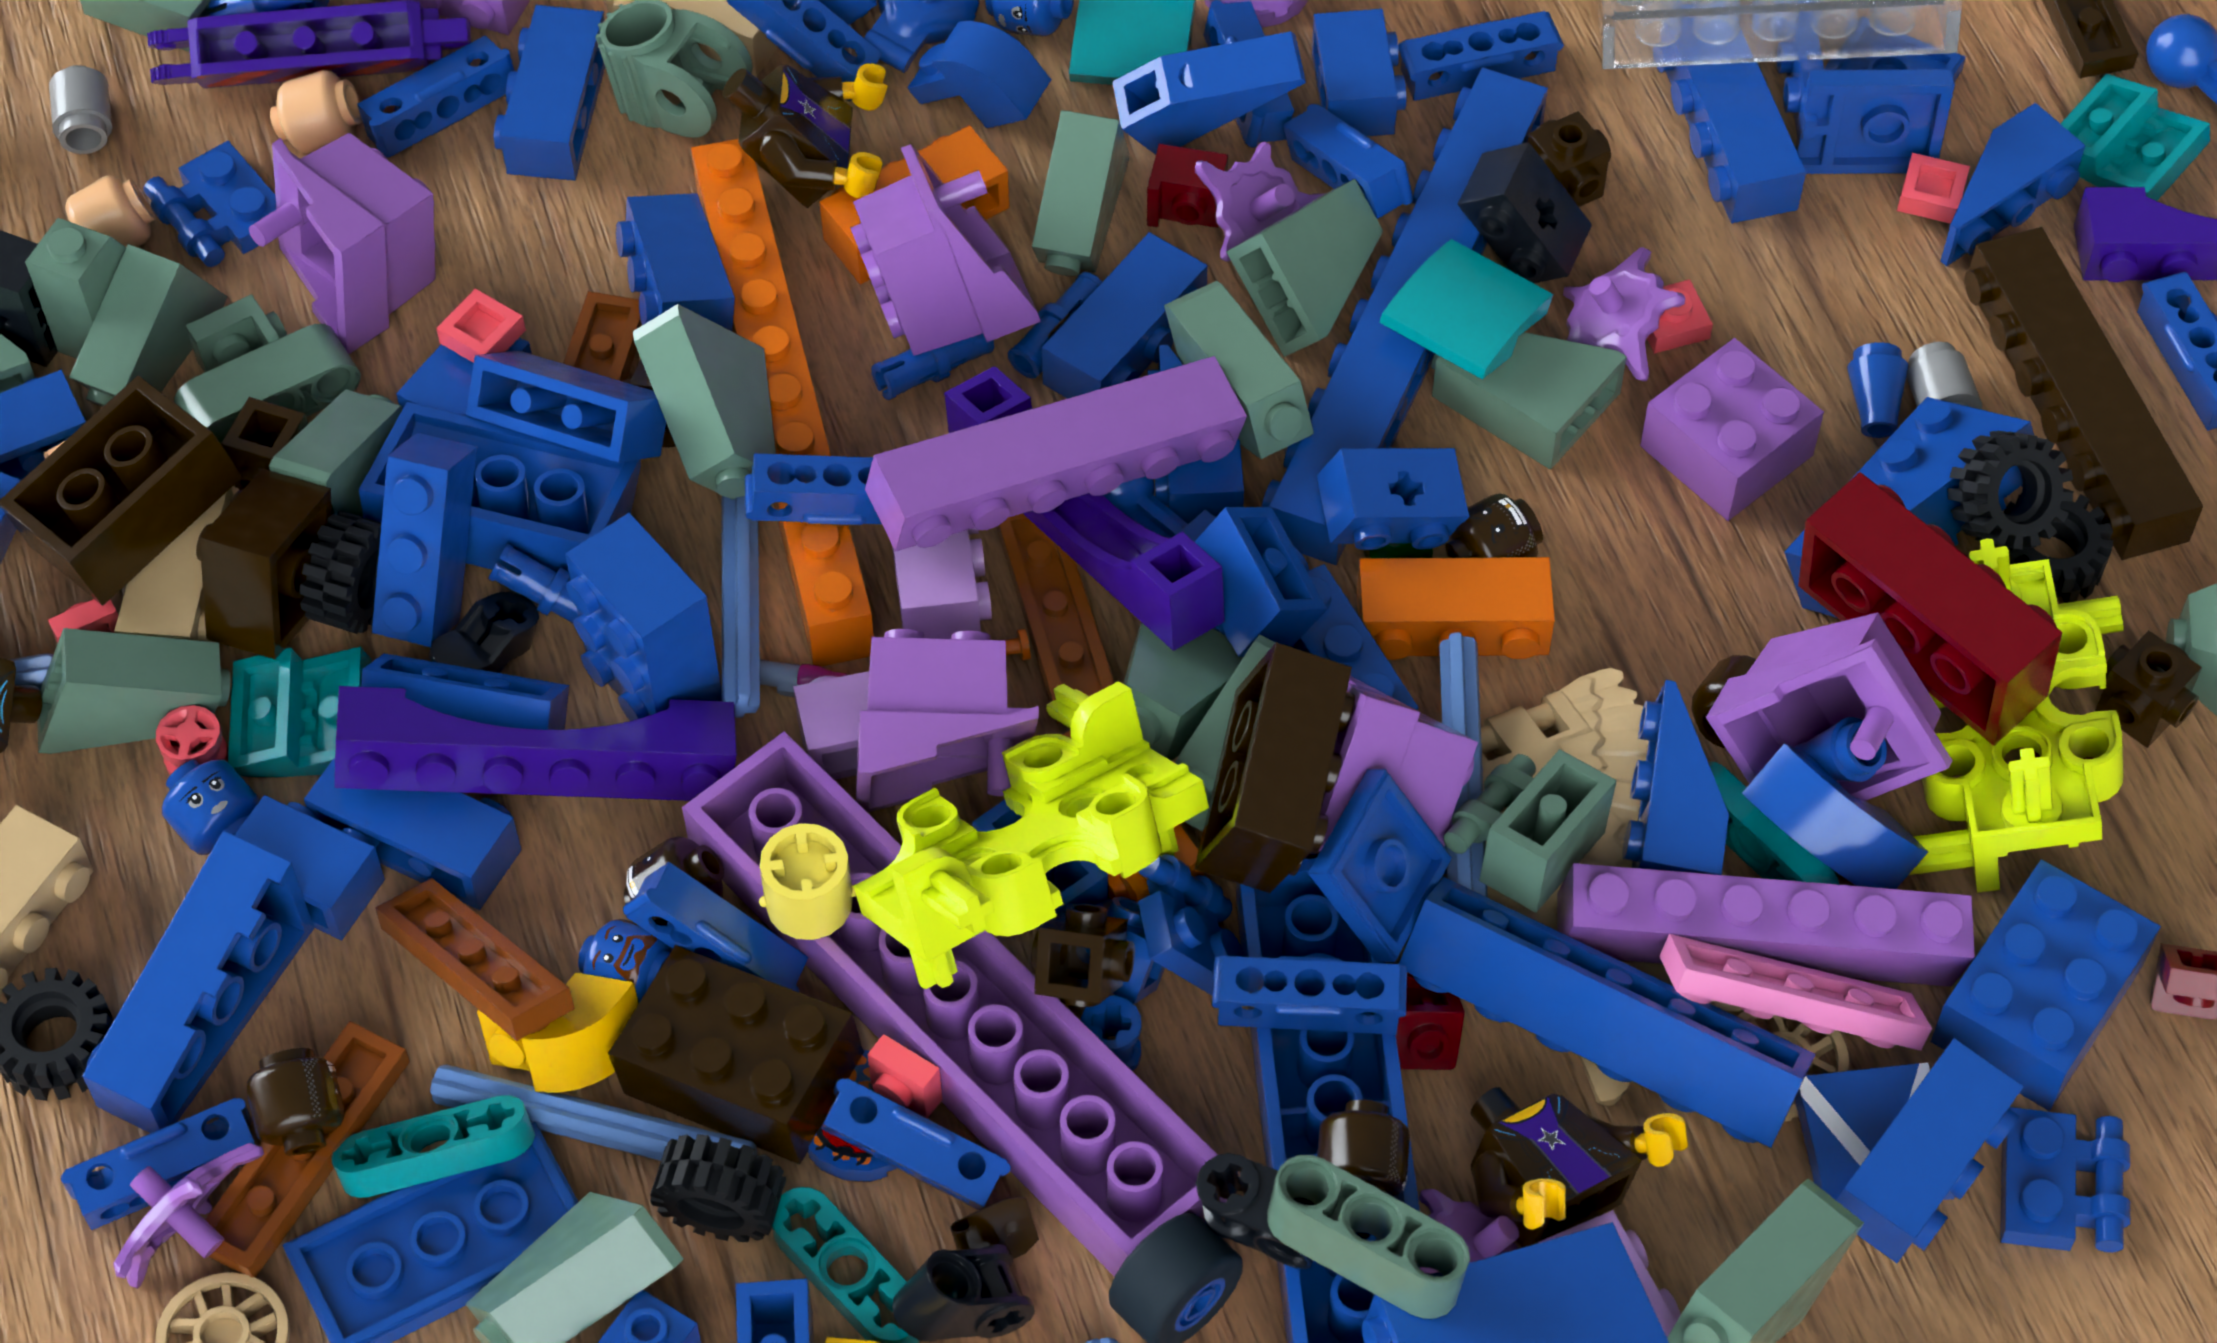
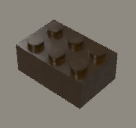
M137 376L1 498L0 508L30 547L103 606L243 476L211 430L140 376Z
M1276 642L1235 691L1195 870L1271 893L1288 875L1295 876L1303 859L1309 853L1314 855L1318 853L1328 827V816L1320 813L1324 793H1329L1333 789L1342 761L1341 754L1334 752L1338 732L1345 730L1355 702V695L1347 692L1352 667Z
M675 945L608 1052V1055L625 1095L725 1135L752 1141L760 1149L801 1164L809 1150L808 1147L837 1097L833 1093L835 1084L840 1079L850 1077L864 1051L851 1012Z

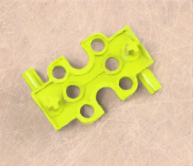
M1993 539L1980 540L1981 550L1970 551L1969 558L1977 565L1984 564L1992 568L2002 578L2006 588L2027 605H2037L2045 610L2052 617L2057 628L2063 633L2048 697L1995 746L1969 725L1952 733H1936L1953 761L1948 769L1922 779L1925 800L1929 809L1935 815L1948 821H1966L1967 829L1913 836L1928 853L1909 875L1973 867L1977 893L2000 890L1998 857L2008 856V852L2068 844L2069 848L2079 847L2081 842L2102 840V820L2098 803L2108 800L2118 793L2123 784L2124 774L2123 738L2117 710L2093 711L2084 715H2071L2060 711L2052 704L2049 698L2054 687L2079 689L2099 686V689H2106L2107 663L2101 634L2124 631L2120 599L2118 596L2058 604L2049 559L2010 565L2007 546L1995 548ZM1931 695L1938 708L1946 707ZM2024 748L2020 750V760L2009 761V764L2004 761L2005 755L2011 750ZM2034 750H2035L2041 757L2035 758ZM2086 757H2095L2094 759H2083ZM1954 775H1963L1961 777H1951Z
M1118 681L1091 696L1078 689L1074 690L1066 684L1058 685L1053 689L1056 700L1046 704V711L1050 717L1070 728L1071 738L1062 734L1048 733L1037 735L1002 752L1011 785L1010 788L1003 791L1006 805L1013 812L1022 816L1017 822L997 830L976 831V828L959 817L958 810L954 804L940 796L937 788H933L910 800L898 811L897 824L903 841L899 854L885 869L854 885V890L861 914L909 949L918 982L922 988L928 989L935 984L941 988L951 985L954 982L952 975L958 972L952 948L981 932L986 931L996 936L1018 935L1030 931L1056 917L1055 909L1063 905L1061 893L1054 884L1047 880L1045 874L1053 867L1076 860L1089 861L1096 864L1101 870L1113 876L1121 874V877L1125 879L1149 866L1157 860L1159 855L1167 854L1175 857L1174 853L1179 851L1174 827L1209 808L1204 783L1201 778L1189 772L1187 765L1184 763L1177 765L1151 749L1149 742L1143 739L1131 688Z

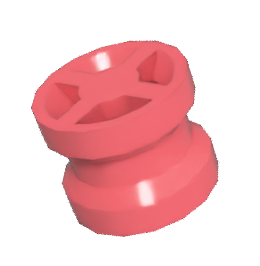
M196 705L181 706L170 711L160 720L156 729V743L164 758V764L169 775L190 760H197L200 765L217 759L228 762L229 748L222 736L220 723L215 714L207 708ZM199 743H203L204 747L195 753H191Z

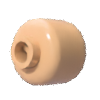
M327 70L288 80L280 86L277 93V105L270 109L271 123L279 139H288L297 151L310 154L349 132L352 135L355 134L356 125L362 122L357 106L360 100L349 80H341L335 73Z
M107 175L74 193L66 201L65 208L69 222L108 235L125 247L128 244L140 247L150 239L151 228L149 223L156 220V217L148 200L132 179L123 182L115 176Z

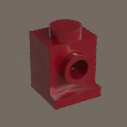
M1159 144L1147 186V226L1158 228L1160 219L1177 221L1185 225H1202L1218 228L1219 225L1216 223L1215 218L1217 210L1215 198L1195 173V166L1197 161L1202 160L1212 164L1217 169L1228 171V154Z

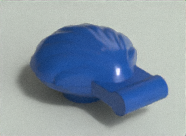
M877 0L881 16L864 38L883 53L879 60L905 73L924 44L938 43L946 40L958 22L974 21L980 1Z

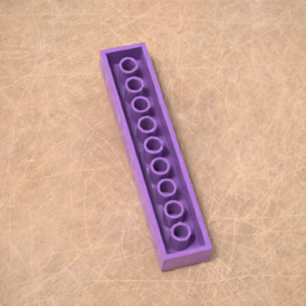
M785 731L682 807L688 839L693 840L698 845L708 846L717 854L724 868V877L721 880L777 936L809 957L805 965L879 1039L885 1034L940 1068L943 1099L941 1102L990 1152L1007 1160V1163L1010 1165V1172L1114 1277L1130 1253L1161 1224L1177 1215L1194 1213L1205 1221L1203 1204L1197 1193L1196 1180L1198 1172L1205 1162L1218 1154L1057 997L1034 994L1035 976L991 933L983 931L952 948L958 972L952 975L954 982L951 985L941 988L935 984L928 989H924L919 985L909 949L862 915L856 896L853 897L852 910L844 925L829 936L815 940L795 939L781 933L770 921L767 909L759 904V899L764 896L760 873L761 851L769 838L781 829L803 823L818 824L832 830L845 845L849 858L852 885H856L885 869L894 861L901 849V845ZM1219 1198L1220 1202H1227V1199Z

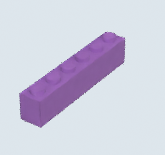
M1212 356L876 454L872 460L865 491L895 552L916 545L920 548H928L943 542L955 533L972 528L988 530L1000 525L1008 517L1032 510L1035 513L1048 512L1061 505L1065 500L1088 493L1092 496H1101L1113 491L1121 483L1144 476L1148 479H1157L1169 474L1178 466L1197 460H1202L1203 462L1219 460L1234 449L1247 415L1216 357Z
M1579 863L1572 864L1557 893V931L1622 961L1663 964L1659 956L1669 934L1852 979L1951 987L1975 958L1971 895Z

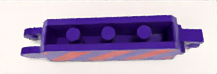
M408 0L197 17L187 21L188 28L155 30L147 33L148 47H151V49L155 48L166 51L189 48L191 61L189 64H164L153 67V69H150L151 83L158 85L198 83L203 89L286 82L323 70L333 72L338 77L419 71L443 58L442 50L459 49L472 42L471 26L467 18L439 19L438 8H424L420 2Z

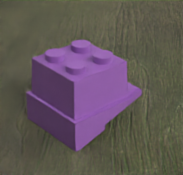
M350 132L301 159L291 153L280 138L272 143L276 210L251 225L249 233L254 242L262 247L276 238L279 239L280 250L315 299L312 302V312L321 324L332 327L346 351L350 354L388 329L389 315L435 280L433 193L422 181L411 178L389 162L382 152L378 149L370 148Z
M910 144L902 147L901 150L911 175L853 201L861 221L860 224L850 227L893 338L905 335L913 356L980 334L984 335L986 342H990L1041 322L1006 244L975 206L964 209L961 203L988 193L979 170L944 184L918 151Z
M1879 613L1770 639L1746 675L1727 680L1706 716V719L1749 784L1784 743L1795 747L1799 743L1807 742L1847 717H1856L1863 720L1850 744L1851 752L1857 758L1862 760L1873 759L1884 738L1887 745L1885 763L1872 778L1864 782L1837 781L1850 795L1863 801L1946 770L1953 761L1934 732L1941 711Z
M893 629L885 632L884 637L871 638L867 710H860L856 779V802L866 812L909 802L931 790L932 785L987 771V794L1004 796L1003 791L1010 788L1011 785L1002 752L1026 739L1034 737L1039 718V706L1032 708H1008L1005 640H991V636L988 633L981 631L955 632L951 635V639L924 638L923 632L914 629Z
M1350 675L1347 692L1355 695V702L1345 730L1338 732L1334 752L1341 754L1342 761L1333 789L1329 793H1324L1320 813L1328 816V827L1319 852L1322 850L1367 769L1387 770L1444 847L1446 845L1444 835L1452 827L1451 818L1462 787L1469 781L1473 772L1474 753L1478 742Z

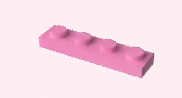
M1669 934L1659 956L1675 991L1696 1003L1709 1004L1712 1000L1738 1006L1746 1013L1758 1018L1771 1019L1775 1015L1800 1021L1806 1027L1819 1033L1831 1034L1837 1030L1861 1036L1867 1042L1887 1049L1899 1045L1922 1051L1932 1030L1913 994L1673 934Z

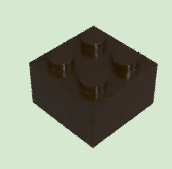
M261 469L243 490L240 489L234 494L230 505L212 524H208L203 528L197 541L196 556L201 561L203 587L199 602L201 610L205 612L207 640L276 659L309 619L305 616L306 611L301 609L300 602L305 596L300 594V584L306 581L307 575L302 574L304 563H310L312 555L308 553L311 543H318L319 541L317 535L321 525L327 526V518L332 515L331 488Z

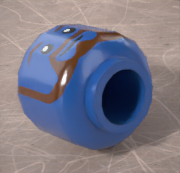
M616 919L607 922L595 935H591L585 940L579 953L578 967L583 974L634 982L638 1003H640L673 949L634 922Z

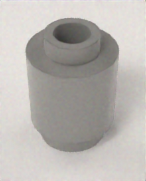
M82 65L70 66L57 72L49 82L52 130L55 137L60 141L64 149L72 153L89 154L102 149L112 131L109 86L106 77L101 72Z
M1933 342L1918 348L1912 353L1908 360L1907 381L1917 407L1926 397H1931L1982 410V402L1966 359L1962 353L1955 350L1952 344Z

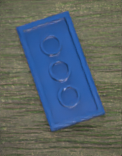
M535 1121L532 1122L535 1131L532 1145L523 1154L512 1160L391 1191L282 1245L329 1343H392L466 1306L465 1304L578 1203L575 1194Z

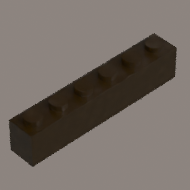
M2043 227L1976 244L1969 271L1965 273L1964 277L1967 296L1973 305L1980 306L1990 324V334L1994 345L1998 350L2005 351L2015 369L2016 381L2021 393L2025 397L2032 399L2041 415L2042 428L2046 438L2052 443L2057 444L2060 451L2067 458V467L2071 469L2073 480H2071L2076 490L2084 492L2085 496L2090 499L2089 503L2093 509L2099 506L2105 513L2102 524H2111L2113 533L2110 540L2113 541V546L2120 559L2126 560L2189 542L2203 509V504Z

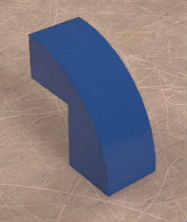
M1785 743L1742 792L1754 806L1794 841L1856 886L1897 889L1928 853L1886 810L1850 795L1808 753Z

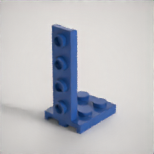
M1812 0L1772 1L1770 7L1771 35H1780L1776 51L1777 71L1787 75L1783 87V106L1785 113H1793L1797 132L1795 148L1806 170V174L1907 173L1912 153L1939 159L1955 86L1951 69L1824 70Z

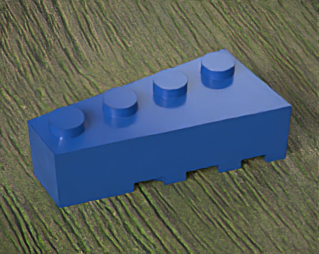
M1926 397L1853 477L1861 472L1876 485H1885L1891 488L1902 499L1906 509L1925 524H1934L1943 529L1956 546L1959 544L1956 534L1961 531L1960 528L1965 522L1954 520L1951 510L1958 507L1960 502L1948 500V488H1959L1960 479L1949 477L1952 467L1964 469L1966 465L1958 455L1963 448L1976 450L1972 440L1980 435L1990 437L1991 431L2000 430L2034 435L2031 421ZM2012 466L2001 480L1998 494L2002 511L2006 509L2004 498L2020 486L2023 488L2022 475L2017 466ZM1803 531L1784 551L1802 608L1836 617L1798 586L1804 540Z
M223 830L103 1041L94 1048L89 1056L86 1070L82 1077L98 1108L149 1133L178 1122L314 930V925L292 862Z

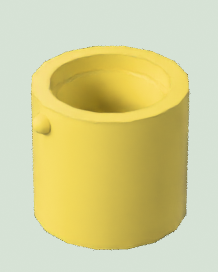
M803 823L783 828L769 838L761 851L760 873L764 896L759 899L760 906L767 909L770 921L781 933L790 937L815 940L831 935L844 925L852 910L853 897L856 896L854 885L851 884L849 858L843 841L832 830L818 824Z

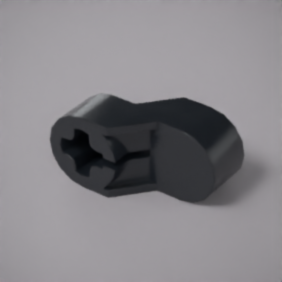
M499 592L476 601L455 629L439 636L433 641L427 661L500 673L510 660L523 655L530 649L539 620L537 607L525 596L513 592Z

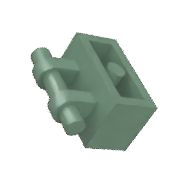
M1560 749L1534 778L1532 776L1536 772L1535 763L1526 755L1517 754L1508 764L1498 765L1485 779V790L1476 800L1469 799L1465 801L1452 817L1453 826L1444 835L1446 846L1457 854L1465 853L1473 843L1486 841L1479 881L1535 913L1538 912L1565 880L1572 864L1579 863L1605 833L1617 782L1614 778Z

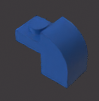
M961 21L957 23L945 43L933 46L921 57L919 61L920 69L907 89L920 104L960 95L986 128H992L1026 120L1052 79L1028 49L1010 34L986 23Z

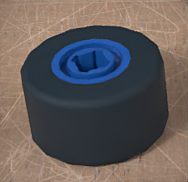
M1194 1213L1177 1215L1158 1226L1126 1258L1116 1273L1109 1289V1303L1111 1308L1147 1343H1183L1204 1327L1224 1306L1241 1277L1243 1260L1222 1237L1210 1229L1202 1218Z

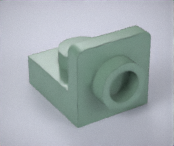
M252 294L186 325L196 360L204 373L287 335L277 314L272 311L265 315Z

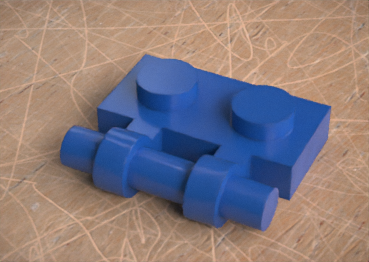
M229 140L178 168L184 186L180 188L169 186L160 176L151 178L144 185V193L151 200L150 206L154 214L162 223L166 225L171 224L179 233L178 242L192 257H199L207 267H214L221 263L225 256L221 246L229 241H232L243 255L258 247L259 245L254 242L249 233V227L276 210V195ZM204 208L212 218L206 221L202 218L197 219L193 214Z
M1167 854L1159 855L1157 860L1138 871L1139 874L1147 878L1150 894L1138 900L1149 957L1151 960L1212 995L1214 958L1221 955L1244 957L1240 943L1230 930L1223 929L1218 925V922L1224 921L1230 916L1232 912L1231 900L1223 895L1221 886L1211 879L1201 875L1192 876L1188 865L1178 858Z
M2009 1107L2020 1117L2002 1141L2000 1243L2070 1251L2076 1239V1227L2095 1229V1247L2097 1250L2110 1253L2121 1251L2123 1249V1228L2130 1225V1200L2123 1196V1172L2130 1168V1145L2123 1140L2122 1119L2114 1116L2097 1118L2095 1121V1140L2085 1141L2076 1140V1115ZM2076 1171L2095 1173V1196L2076 1195Z

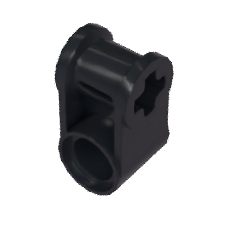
M1232 1153L1216 1155L1206 1161L1198 1172L1196 1187L1198 1197L1203 1204L1205 1221L1210 1229L1222 1238L1230 1239L1258 1250L1284 1265L1297 1269H1309L1314 1260L1283 1244L1273 1235L1268 1226L1267 1213L1278 1171L1246 1159L1242 1155ZM1242 1191L1244 1195L1241 1196L1239 1194H1236V1192ZM1219 1198L1227 1199V1202H1220ZM1292 1198L1295 1202L1305 1206L1316 1205L1311 1200L1305 1198Z
M999 1244L979 1249H942L934 1252L894 1296L892 1303L894 1317L899 1326L910 1336L927 1342L980 1336L981 1338L1003 1336L1017 1330L1030 1321L1035 1314V1307L1029 1297L1021 1295L1010 1269L1013 1264V1255L1010 1248Z

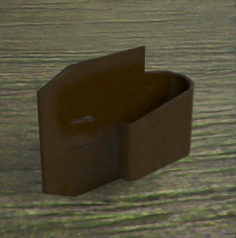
M1025 1197L1005 1198L954 1222L950 1227L957 1250L979 1249L995 1244L1006 1245L1010 1248L1013 1259L1026 1254L1039 1240Z

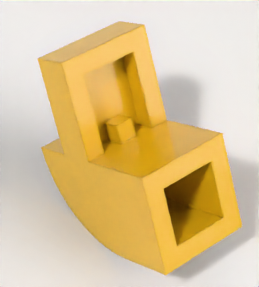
M575 972L566 983L570 988L575 1009L552 1021L543 1030L529 1034L518 1041L513 1039L478 1009L477 1014L491 1064L530 1071L535 1092L542 1093L573 1091L593 1085L607 1078L615 1072L608 1052L639 1004L634 982Z

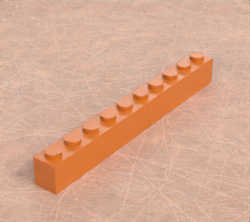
M739 138L691 147L697 194L735 297L732 332L763 347L765 351L776 454L831 456L756 163L742 150L738 142ZM784 502L773 503L774 508L778 510L784 509L788 505ZM778 521L813 665L823 667L870 657L871 638L874 637L872 613L849 525Z

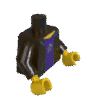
M873 63L861 65L854 82H842L841 76L808 78L789 65H779L761 81L744 68L739 69L729 78L723 88L722 95L742 111L738 141L742 150L803 206L809 208L828 191H835L836 185H843L849 195L858 199L875 191L883 164L882 160L874 154L858 152L852 155L849 162L853 107L843 100L851 99L857 107L863 110L871 111L877 109L884 101L888 88L887 84H883L886 70L882 66Z
M1495 1087L1483 1094L1473 1105L1470 1112L1473 1119L1486 1131L1470 1165L1479 1208L1483 1214L1489 1217L1507 1216L1518 1228L1519 1237L1517 1242L1522 1248L1538 1244V1242L1603 1215L1621 1205L1643 1160L1648 1158L1651 1165L1664 1167L1673 1160V1150L1683 1151L1688 1148L1686 1126L1682 1116L1664 1113L1650 1117L1645 1121L1644 1126H1614L1583 1113L1565 1097L1557 1094H1550L1520 1109L1501 1087Z

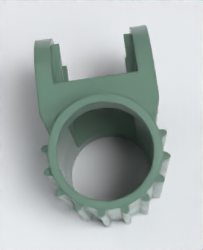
M634 0V2L626 5L620 4L619 9L613 13L608 12L606 14L607 19L604 23L598 24L600 33L595 35L619 111L621 114L626 113L629 121H634L646 127L661 128L664 131L689 138L704 136L717 119L716 106L711 97L716 89L723 90L729 78L739 69L744 68L752 73L753 64L747 48L729 28L703 14L684 9H671L667 3L660 0ZM698 43L714 49L720 56L721 61L713 60L704 54ZM662 90L672 92L680 98L681 102L678 105H674L664 96Z

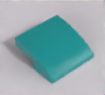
M1079 0L1069 67L1070 81L1113 85L1112 81L1160 56L1189 51L1196 0Z
M2107 73L2060 123L2086 145L2078 168L2082 179L2096 187H2145L2146 196L2156 201L2161 198L2211 141L2210 123L2158 107L2157 89Z
M1450 239L1430 256L1403 285L1383 311L1379 323L1483 380L1512 356L1518 337L1547 314L1554 294Z
M360 646L302 660L292 648H286L276 659L257 655L233 661L228 763L240 776L279 778L322 775L335 757L339 686L361 687L362 669L372 662L371 657Z

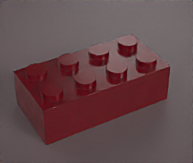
M1859 472L1806 519L1798 586L1841 621L1879 613L1927 691L1992 745L1995 746L2048 697L2063 633L2057 628L2052 617L2037 605H2027L2008 590L2002 578L1992 568L1984 564L1977 565L1959 551L1950 536L1943 529L1934 524H1925L1906 509L1902 499L1891 488L1885 485H1876Z

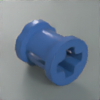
M1110 995L1097 1006L1086 1007L1082 1014L1081 1022L1127 1067L1134 1071L1141 1059L1139 1036L1142 1031L1141 1014L1137 1007L1128 999L1117 995ZM1107 1036H1116V1039L1107 1040Z

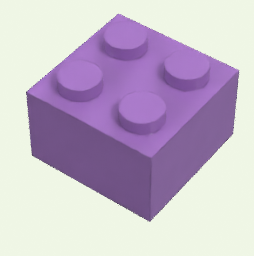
M1733 338L1648 402L1640 447L1723 518L1729 521L1814 455L1824 411L1741 342Z

